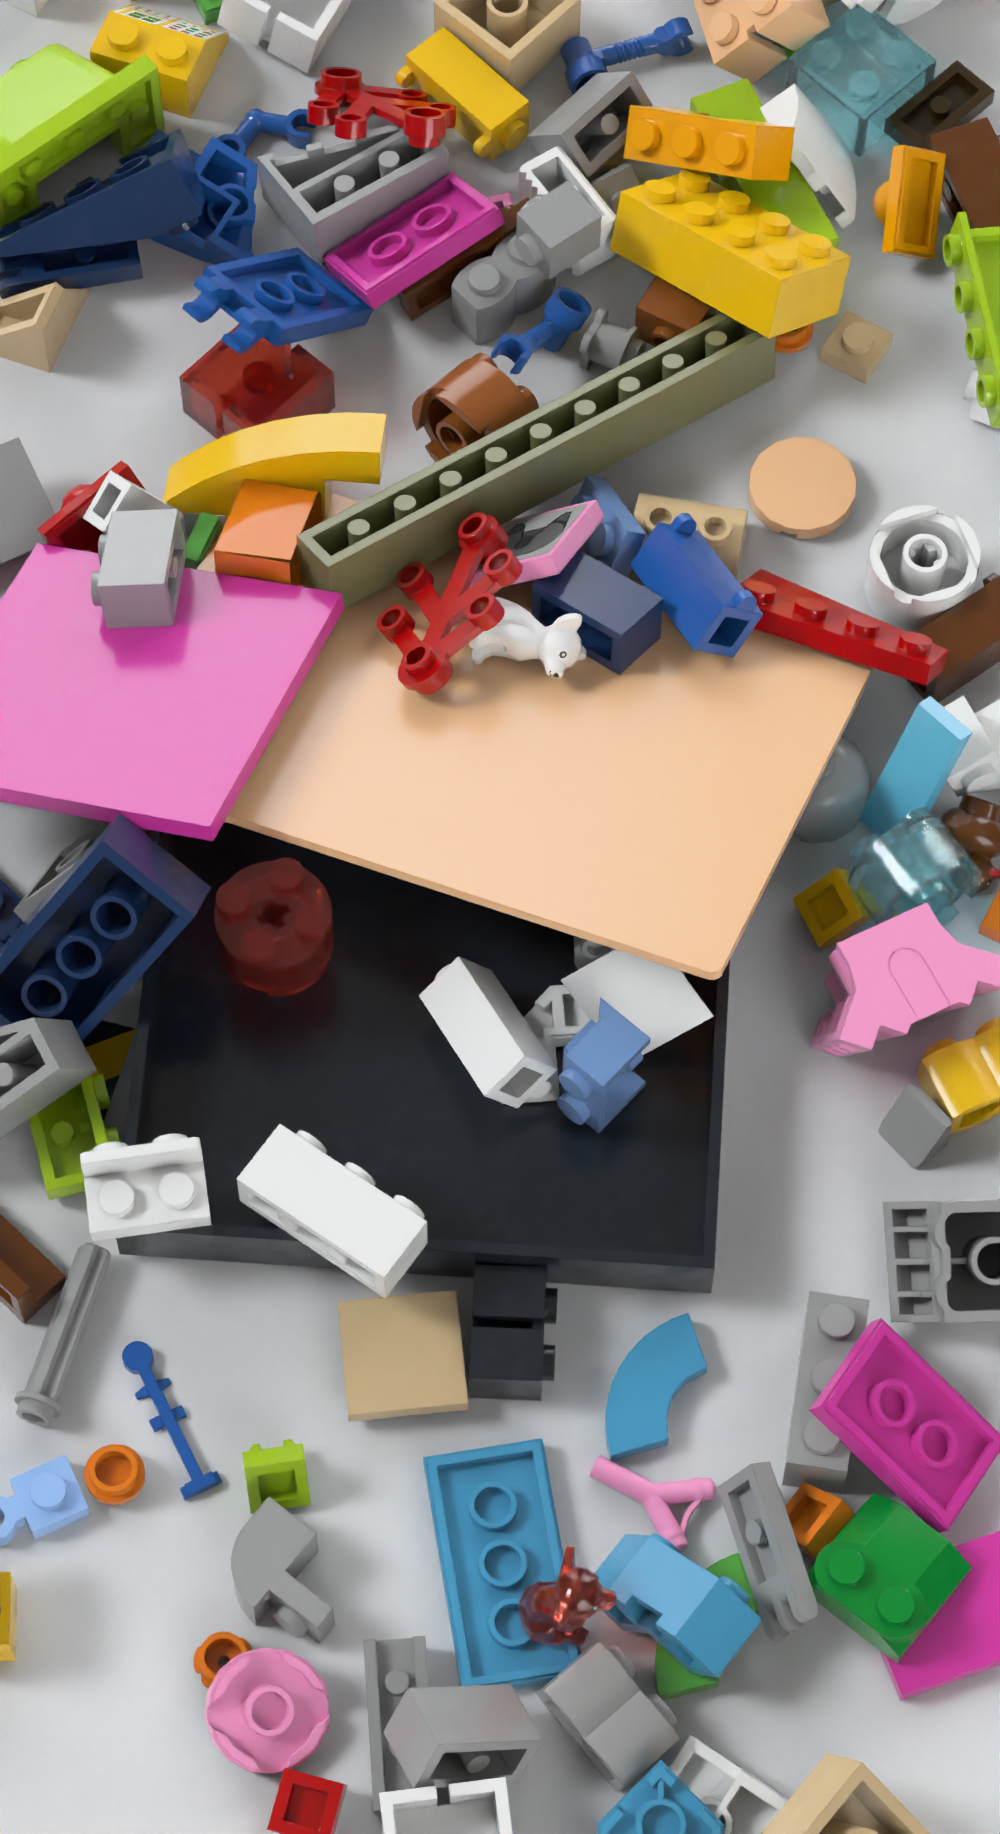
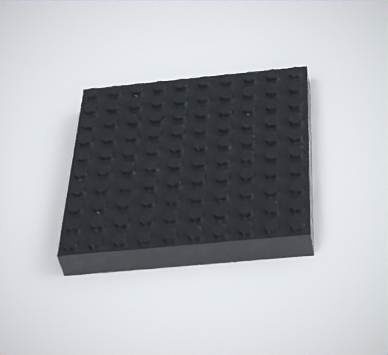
M228 822L223 823L214 841L160 832L158 844L207 883L211 889L196 916L143 974L124 1143L128 1146L152 1143L155 1138L166 1134H183L188 1138L199 1137L212 1225L116 1238L119 1254L341 1269L242 1203L239 1199L237 1177L278 1125L281 1124L295 1134L299 1130L311 1134L324 1145L327 1150L326 1155L343 1166L350 1162L361 1167L374 1179L376 1188L391 1198L401 1195L421 1209L425 1216L424 1220L427 1221L428 1243L405 1273L474 1278L475 1264L546 1267V1283L711 1293L715 1270L730 960L722 976L716 980H708L684 972L685 978L713 1014V1017L642 1055L643 1060L632 1071L646 1081L645 1087L600 1133H597L585 1122L579 1125L570 1120L561 1111L557 1101L523 1103L517 1109L485 1097L419 997L435 980L437 973L459 956L492 970L524 1018L535 1006V1001L549 986L563 985L561 979L578 970L574 962L573 935ZM565 1046L555 1047L558 1076L562 1073ZM559 1082V1097H560V1096L562 1095V1088H561V1083Z

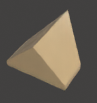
M57 282L0 300V357L50 373L91 289H65Z

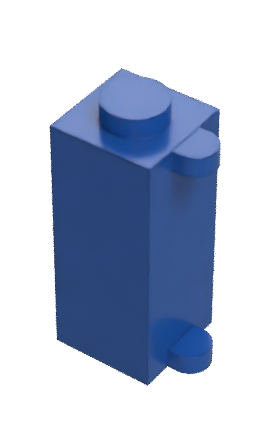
M689 513L678 515L671 524L658 522L631 562L630 567L646 587L663 598V610L693 650L734 658L763 616V613L756 605V598L749 590H744L701 533L695 530L697 524Z

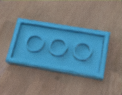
M543 1439L423 1457L460 1686L511 1684L514 1689L547 1684L581 1655Z

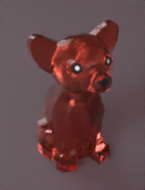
M567 1546L556 1582L538 1581L525 1589L519 1601V1616L522 1629L530 1639L542 1644L558 1645L569 1642L574 1646L582 1645L589 1634V1631L583 1627L587 1618H590L597 1611L611 1609L616 1603V1593L602 1587L599 1576L589 1569L576 1567L575 1547Z

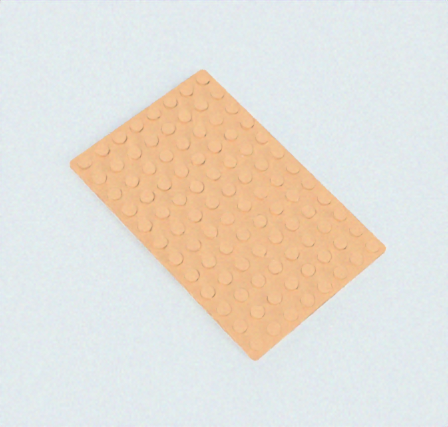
M332 493L327 519L361 501ZM220 534L197 567L198 570L215 572L214 549ZM461 547L425 565L426 569L434 577L433 587L441 598L461 554ZM536 580L502 587L493 595L494 597L514 602L531 613L532 583ZM393 582L343 610L224 822L708 980H716L722 976L873 673V668L756 629L752 630L734 658L693 650L663 610L661 638L620 675L587 656L586 659L577 660L572 667L565 669L561 678L549 677L539 658L518 662L507 657L492 655L485 658L481 664H475L472 662L473 648H470L468 643L450 657V661L453 664V673L449 681L438 691L429 695H421L416 691L408 690L399 681L398 669L403 654L396 643H390L376 626L377 620L383 611L393 605H402L415 620L416 624L413 632L423 642L430 622L415 600H409L396 583ZM465 616L452 627L450 632L468 620V618Z

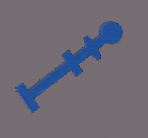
M141 1341L128 1344L122 1353L124 1367L132 1374H139L144 1384L135 1393L137 1400L151 1398L159 1416L150 1419L149 1423L154 1432L166 1428L191 1479L190 1482L184 1484V1487L180 1488L184 1500L186 1501L223 1483L217 1471L213 1473L211 1471L203 1475L177 1421L186 1418L187 1415L182 1405L170 1409L162 1393L164 1389L171 1385L169 1378L156 1380L150 1369L154 1361L150 1346Z

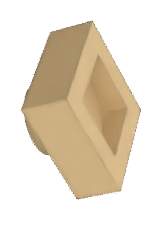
M847 310L821 347L819 360L866 384L891 348L894 334Z

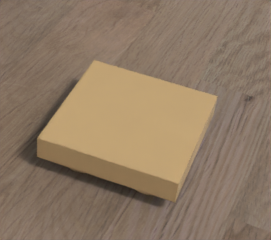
M456 1290L387 1296L386 1299L384 1297L337 1301L349 1422L469 1410Z

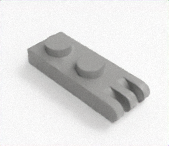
M769 1461L751 1463L719 1485L718 1490L759 1616L762 1619L764 1631L771 1640L779 1641L788 1636L790 1632H794L802 1627L804 1623H808L816 1618L819 1614V1607L803 1562L802 1551L797 1544L784 1505L783 1494L778 1487Z

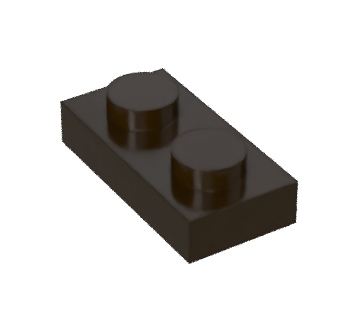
M956 60L886 118L884 132L899 145L927 149L929 135L971 122L993 103L995 90Z

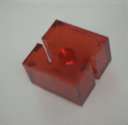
M240 323L235 328H233L229 333L234 332L238 328ZM262 338L249 351L238 354L220 340L179 376L183 412L216 439L221 438L224 434L227 436L236 431L274 420L313 414H328L336 407L334 372L299 344L291 349V344L275 347L265 338Z

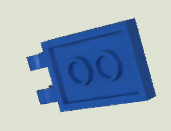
M298 247L206 266L201 277L197 278L193 286L201 291L200 295L194 301L184 303L182 307L185 312L199 323L209 320L220 308L240 323L234 332L224 334L221 339L238 354L246 353L262 338H265L273 346L278 347L365 326L373 312L369 305Z

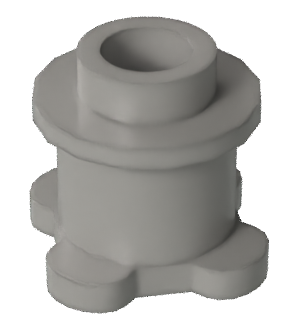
M599 308L580 344V368L588 371L595 362L614 369L645 353L646 342L640 340V328L632 326L628 330L608 322L609 311Z

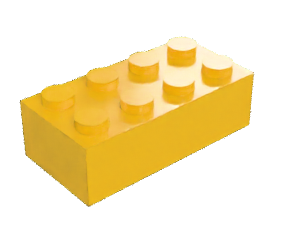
M683 169L678 174L659 180H648L643 185L621 191L610 245L611 251L768 339L837 315L851 259L850 255L831 246L832 243L828 238L817 234H809L791 224V220L787 216L776 212H769L752 203L748 195L739 191L728 190L711 181L709 174L690 169Z

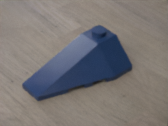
M177 129L120 158L118 161L121 166L116 168L109 178L101 181L100 178L93 179V177L89 176L75 184L76 187L63 197L65 203L57 207L54 201L44 202L0 228V258L155 238L169 231L171 236H176L194 227L199 222L198 216L202 214L205 196L181 129Z

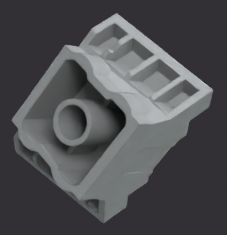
M1000 1199L883 1202L891 1322H1000Z

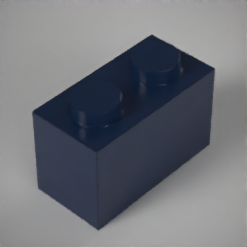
M580 550L577 551L560 574L540 578L532 583L531 614L536 620L547 627L552 625L558 617L565 614H580L582 616V623L577 633L581 638L582 646L587 651L586 656L618 675L624 672L661 638L663 598L655 594L648 587L634 582L613 570L604 562L596 560Z

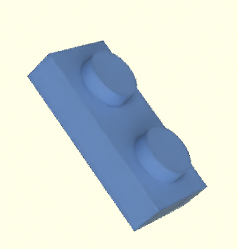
M586 475L579 493L572 499L570 506L597 499L604 517L583 546L592 558L604 562L613 570L628 577L631 570L630 564L639 552L646 533L605 478Z

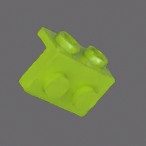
M103 1073L94 1076L90 1075L29 1119L49 1200L85 1192L80 1154L92 1151L94 1147L102 1143L120 1142L116 1126L104 1128L100 1110L111 1108Z

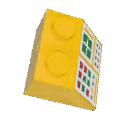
M131 4L109 11L89 51L90 60L116 74L145 54L158 67L162 109L191 118L229 40V35L227 32Z

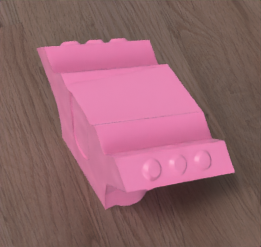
M924 903L837 943L836 949L829 955L828 960L833 968L832 973L824 981V985L835 1002L836 1007L818 1019L809 1047L838 1057L872 1050L874 1042L906 1035L910 1025L933 1014L970 1006L973 997L1000 990V955L958 943L939 923L928 903Z

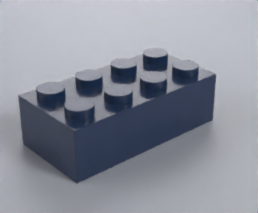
M119 813L0 949V1027L33 1017L71 1020L83 1041L196 916L211 887Z

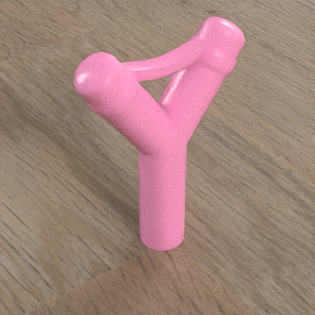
M602 1455L596 1460L589 1475L593 1479L643 1504L658 1534L672 1543L680 1553L688 1546L685 1532L691 1515L703 1501L712 1500L716 1494L715 1483L711 1478L696 1477L690 1480L653 1483ZM693 1502L686 1510L681 1526H679L668 1504Z

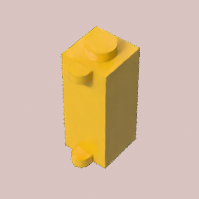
M444 26L405 55L406 65L395 75V82L403 89H417L427 92L428 102H444L455 105L456 123L453 128L473 145L472 150L481 158L486 157L492 161L505 150L511 151L524 141L529 133V100Z

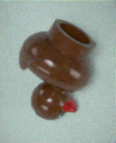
M964 793L959 807L951 808L942 814L938 821L936 834L938 843L942 848L952 844L971 852L960 859L956 866L955 876L958 884L963 889L976 893L985 890L993 880L1000 878V870L995 868L991 862L992 858L1000 855V806Z

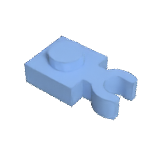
M66 1455L9 1479L15 1495L7 1499L0 1496V1515L4 1517V1522L0 1526V1546L9 1543L15 1537L18 1528L27 1524L35 1540L91 1515Z

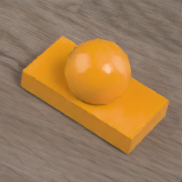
M908 145L893 146L890 178L876 190L872 202L874 214L879 223L884 226L883 253L919 260L935 259L945 153Z

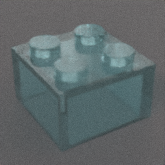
M857 4L852 10L849 8L829 27L817 34L789 57L785 90L795 83L841 135L846 147L860 157L887 135L884 132L885 119L934 79L937 60L874 10L870 13Z

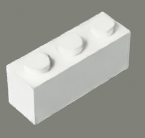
M279 1124L237 1177L240 1201L386 1299L428 1243L427 1221L424 1220V1213L409 1199L401 1195L391 1198L376 1188L374 1179L361 1167L350 1162L343 1166L326 1155L327 1150L324 1145L311 1134L302 1130L295 1134Z

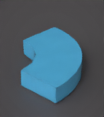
M689 1313L672 1318L645 1335L627 1354L618 1368L609 1391L605 1414L606 1446L611 1461L667 1446L669 1436L666 1418L671 1401L687 1383L706 1374L707 1365Z

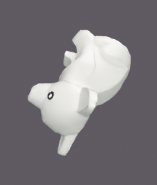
M499 597L495 598L504 608L502 620L494 628L483 631L469 642L470 648H473L472 662L475 664H481L485 658L492 655L507 657L518 662L539 658L544 665L546 674L552 678H561L565 669L572 667L577 660L586 659L587 651L582 646L581 638L577 633L582 623V616L580 614H565L558 617L552 625L545 627L520 605Z

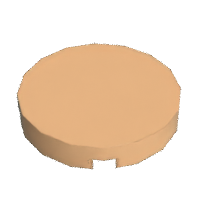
M792 437L773 443L758 455L750 469L748 500L754 515L769 530L780 535L781 531L788 534H795L796 539L809 540L828 535L845 523L855 502L857 478L850 461L835 446L817 438Z

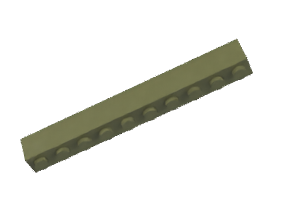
M722 312L296 535L301 584L307 588L342 593L344 607L351 606L395 582L398 573L406 565L412 562H421L425 566L459 548L458 528L468 516L481 512L485 515L493 516L502 525L584 481L586 475L593 476L775 379L776 336L768 339Z

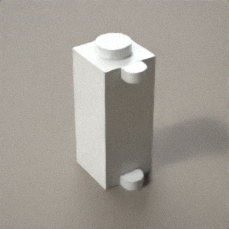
M459 956L451 964L443 967L437 973L435 980L419 997L483 1095L518 1109L529 1097L536 1099L547 1094L551 1089V1083L548 1078L558 1069L493 971Z

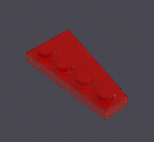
M763 569L758 570L740 583L744 590H749L756 598V605L763 613V616L754 627L756 630L923 685H928L944 671L949 650L934 644L933 640L926 635L906 632Z

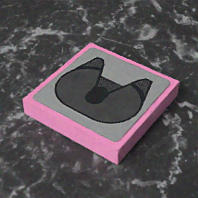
M597 499L507 521L502 526L509 536L506 549H510L523 565L520 577L511 585L560 574L604 517ZM479 564L470 587L486 575L483 570L484 564Z

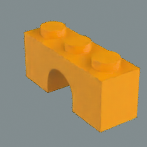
M630 105L623 158L749 180L788 181L795 127L753 120L711 117L709 113L671 107Z

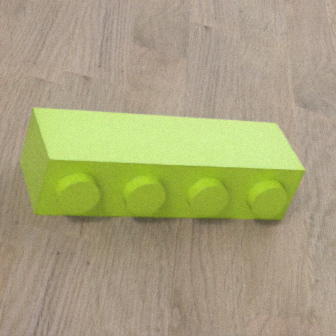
M748 78L693 97L690 100V111L709 113L711 117L767 123L760 109L763 104ZM792 161L790 162L788 181L749 180L708 173L711 181L728 190L739 191L748 195L752 203L769 212H776L787 216L794 226L809 234H817L828 238L832 243L831 246L838 249L839 236L808 182Z

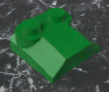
M873 1493L836 1538L819 1552L814 1565L807 1574L816 1601L897 1664L970 1573L972 1567L949 1540L903 1505Z

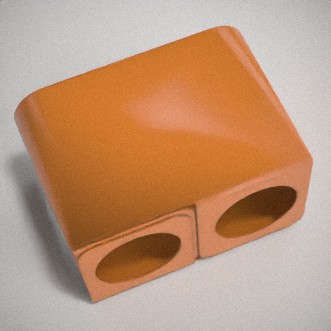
M245 479L240 486L230 510V515L214 549L215 572L302 587L296 535L323 522L321 493Z

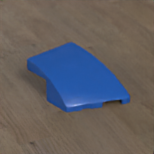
M157 129L149 143L167 134ZM212 136L200 155L189 148L205 196L202 214L198 216L199 222L191 229L179 235L171 236L169 231L155 238L149 239L195 259L216 265L254 257V253H252V231L256 215L254 191L257 187V164Z

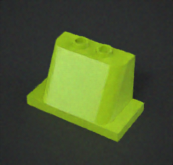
M55 43L44 47L28 59L16 62L7 73L0 77V228L40 205L37 183L108 135H110L111 145L124 157L148 143L157 129L165 131L158 67L145 54L114 74L62 44Z

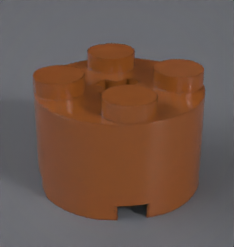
M480 352L472 358L462 361L421 394L413 403L412 419L416 431L424 426L431 440L425 448L432 459L437 462L538 409L539 405L534 394L528 388L522 385L516 386L505 373L498 369L491 357Z

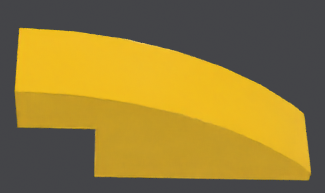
M351 412L313 414L274 420L236 431L202 446L170 466L163 501L178 509L183 515L185 513L201 514L203 511L212 515H223L228 518L242 482L245 479L320 492L323 521L327 520L332 494V481L380 485L387 446L386 414Z

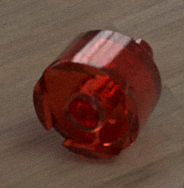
M283 857L276 861H265L247 866L220 886L216 893L214 908L218 952L223 968L235 983L246 989L251 987L256 990L266 991L268 996L282 997L301 992L320 979L333 951L334 928L330 897L323 884L315 875L303 868L297 860Z

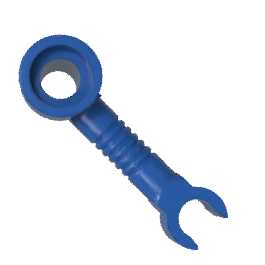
M678 17L671 19L664 26L657 27L653 33L593 49L587 38L581 36L573 37L567 40L560 49V54L567 68L565 71L566 81L574 95L597 73L608 72L606 67L615 65L618 62L622 63L623 61L626 62L637 57L641 58L642 56L645 57L657 53L662 56L686 55L693 50L688 36L694 32L687 18Z
M557 287L544 306L545 316L540 324L522 335H502L491 352V358H496L498 355L508 357L515 364L510 374H519L532 354L542 347L551 352H559L571 333L579 331L592 312L591 305L581 294L570 288Z

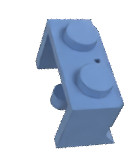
M601 997L598 1022L596 1023L591 1019L564 1047L562 1073L558 1076L562 1095L557 1099L559 1108L570 1120L579 1125L585 1122L597 1133H600L645 1087L646 1081L632 1070L643 1060L641 1052L650 1043L649 1036Z

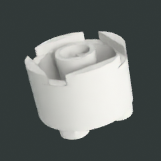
M929 505L905 507L887 516L872 539L864 580L865 595L874 613L885 623L906 632H917L972 595L976 586L981 558L980 544L976 534L968 523L955 515L953 519L938 513V507Z

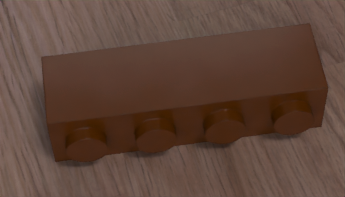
M988 117L929 135L927 150L946 154L941 201L952 223H954L958 212L966 211L970 229L1000 226V135H996Z

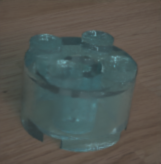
M920 807L908 813L900 824L882 836L871 834L854 847L851 855L856 863L849 874L848 884L877 925L924 903H928L937 920L944 927L959 914L954 904L964 892L970 899L976 894L981 884L982 873L938 817L933 816L927 808Z

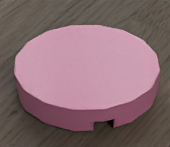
M260 1647L240 1653L219 1669L207 1691L204 1717L210 1739L226 1760L246 1771L274 1774L283 1772L284 1767L288 1769L296 1768L317 1751L328 1730L330 1713H328V1693L324 1680L311 1663L289 1650Z

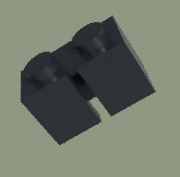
M475 1264L469 1398L541 1401L542 1381H554L555 1345L544 1344V1324H556L558 1288H546V1267Z

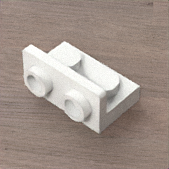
M166 1134L155 1138L152 1143L128 1146L123 1142H106L97 1145L92 1151L80 1154L92 1242L212 1225L199 1137L188 1138L183 1134Z

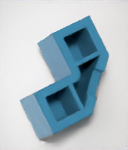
M655 1533L652 1535L625 1534L581 1589L623 1631L649 1633L693 1675L718 1678L762 1621L747 1605L750 1597L742 1587L725 1576L718 1578L680 1554L672 1543Z

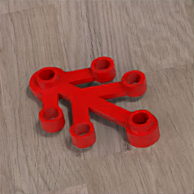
M328 67L320 71V80L315 82L314 89L315 94L319 95L316 100L309 101L307 108L308 123L317 126L335 125V136L347 140L366 138L367 119L374 114L403 128V133L408 136V144L418 148L438 147L440 145V138L446 135V129L455 127L456 123L455 105L444 102H428V93L422 90L365 85L362 83V72L348 67ZM339 107H349L344 113L339 114Z
M478 512L468 516L460 524L458 536L462 551L442 598L433 587L434 577L421 562H412L406 565L396 577L395 583L409 600H415L430 622L423 642L413 632L416 624L415 620L402 605H393L387 608L379 616L376 623L378 630L390 643H396L403 654L398 669V679L408 690L416 691L421 695H429L441 689L449 681L453 673V664L450 661V657L483 631L494 628L504 616V608L493 594L502 587H507L514 583L520 577L523 565L510 549H506L509 536L493 516ZM479 564H484L483 570L486 575L470 587ZM465 616L468 618V620L450 632L452 627Z

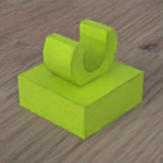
M291 1439L283 1440V1446L261 1449L260 1444H253L250 1451L242 1452L251 1514H254L268 1497H271L285 1509L311 1505L303 1443L295 1444Z

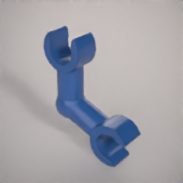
M256 108L246 113L244 120L232 134H224L217 139L245 157L247 148L261 132L285 136L288 143L293 147L306 149V145L312 144L311 134L299 132L295 128L299 126L315 128L316 125L307 122V109H297L286 116L264 112Z

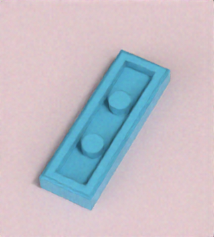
M931 696L918 703L871 792L860 817L864 824L898 854L912 845L972 735V732Z

